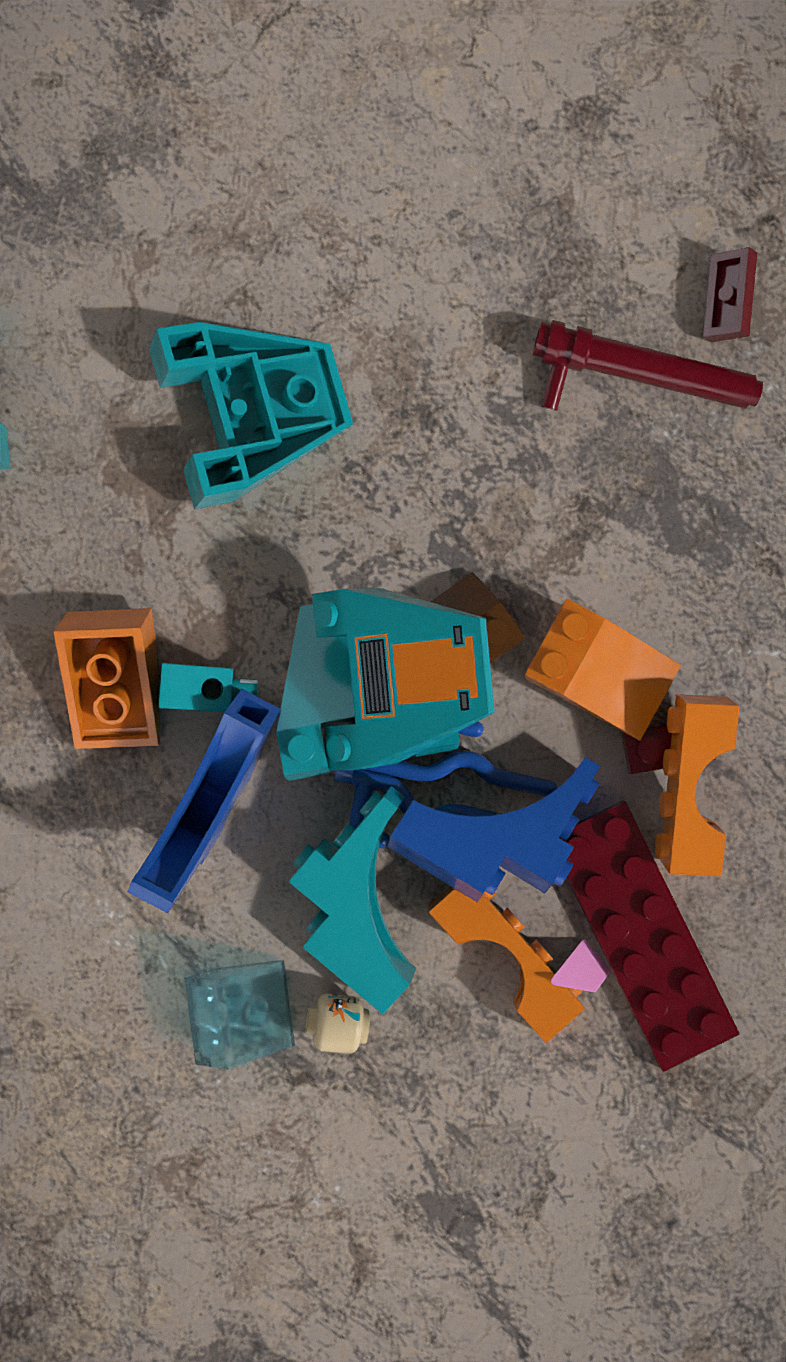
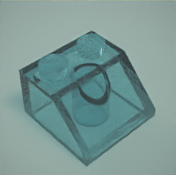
M284 960L222 967L184 978L195 1065L228 1070L295 1046Z

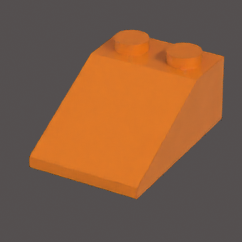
M566 598L529 665L525 677L532 684L640 741L682 665L606 618Z
M152 609L67 612L53 633L75 749L159 746L158 657Z

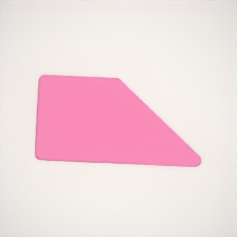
M583 939L553 976L551 983L556 986L596 992L611 970L587 940Z

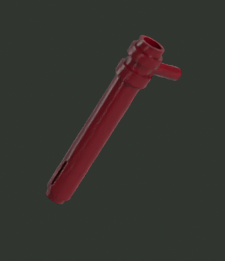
M552 320L551 324L541 321L532 354L533 356L541 357L543 363L552 365L541 407L558 411L568 369L581 372L585 368L744 409L749 405L755 407L763 391V382L758 381L756 375L593 335L592 329L577 326L576 330L566 328L564 322Z

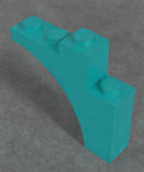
M392 786L383 796L376 791L359 810L365 817L356 828L348 823L332 843L324 838L316 849L308 844L292 863L298 870L289 880V883L321 909L306 926L305 929L311 934L302 947L382 1015L410 985L416 967L409 962L391 937L381 913L376 890V863L380 842L391 816L404 799V796Z

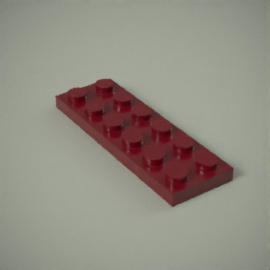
M622 800L577 822L570 836L565 841L574 847L567 858L568 861L574 864L567 876V880L662 1072L740 1035L626 801Z

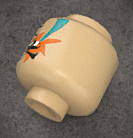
M323 994L318 999L316 1008L307 1009L305 1034L313 1035L314 1046L320 1052L352 1054L358 1049L360 1044H366L370 1025L369 1009L363 1008L361 1000L355 996Z

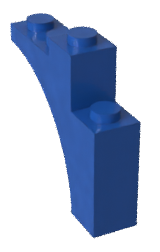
M244 689L240 690L224 712L216 733L190 785L150 854L132 879L127 891L128 893L169 913L199 864L202 865L218 840L235 801L252 776L279 715L280 708Z
M585 757L576 771L554 792L527 807L504 814L491 816L456 815L432 809L413 800L390 836L388 847L477 903L484 892L493 895L505 876L506 872L499 869V866L545 894L553 883L561 886L574 865L567 860L574 847L565 841L579 820L578 817L573 815L578 803L582 802L587 805L600 784L593 779L600 765Z

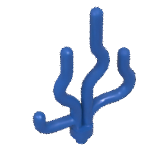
M478 721L462 729L458 734L479 737L483 734L484 727ZM455 751L430 765L401 761L398 764L360 770H331L335 772L334 781L356 785L350 812V825L354 828L365 817L359 810L372 796L373 789L386 792L391 786L404 796L399 808L404 814L406 813L414 798L400 780L391 776L418 782H433L445 777L455 769L468 767L473 769L486 782L499 787L544 797L558 788L557 784L551 780L496 768L483 755L473 751ZM446 804L433 808L438 811L465 816L497 815L493 811L462 804ZM383 833L379 848L388 846L390 840L388 833Z

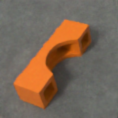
M676 694L675 707L671 706L668 710L667 729L669 733H672L671 749H666L663 756V771L668 776L667 790L666 792L662 791L659 798V813L664 818L663 832L656 835L655 854L669 874L722 877L726 834L714 821L699 813L695 792L698 779L704 768L719 755L734 750L736 747L740 705L726 696Z
M449 886L428 905L429 913L457 945L472 940H489L501 944L514 954L520 967V984L513 1000L517 1012L547 1044L585 1009L578 999V996L583 991L556 986L551 983V979L556 973L548 964L554 960L553 957L537 940L531 945L519 933L525 927L508 907L501 912L491 901L496 895L495 893L490 895L484 892L477 903L452 886Z

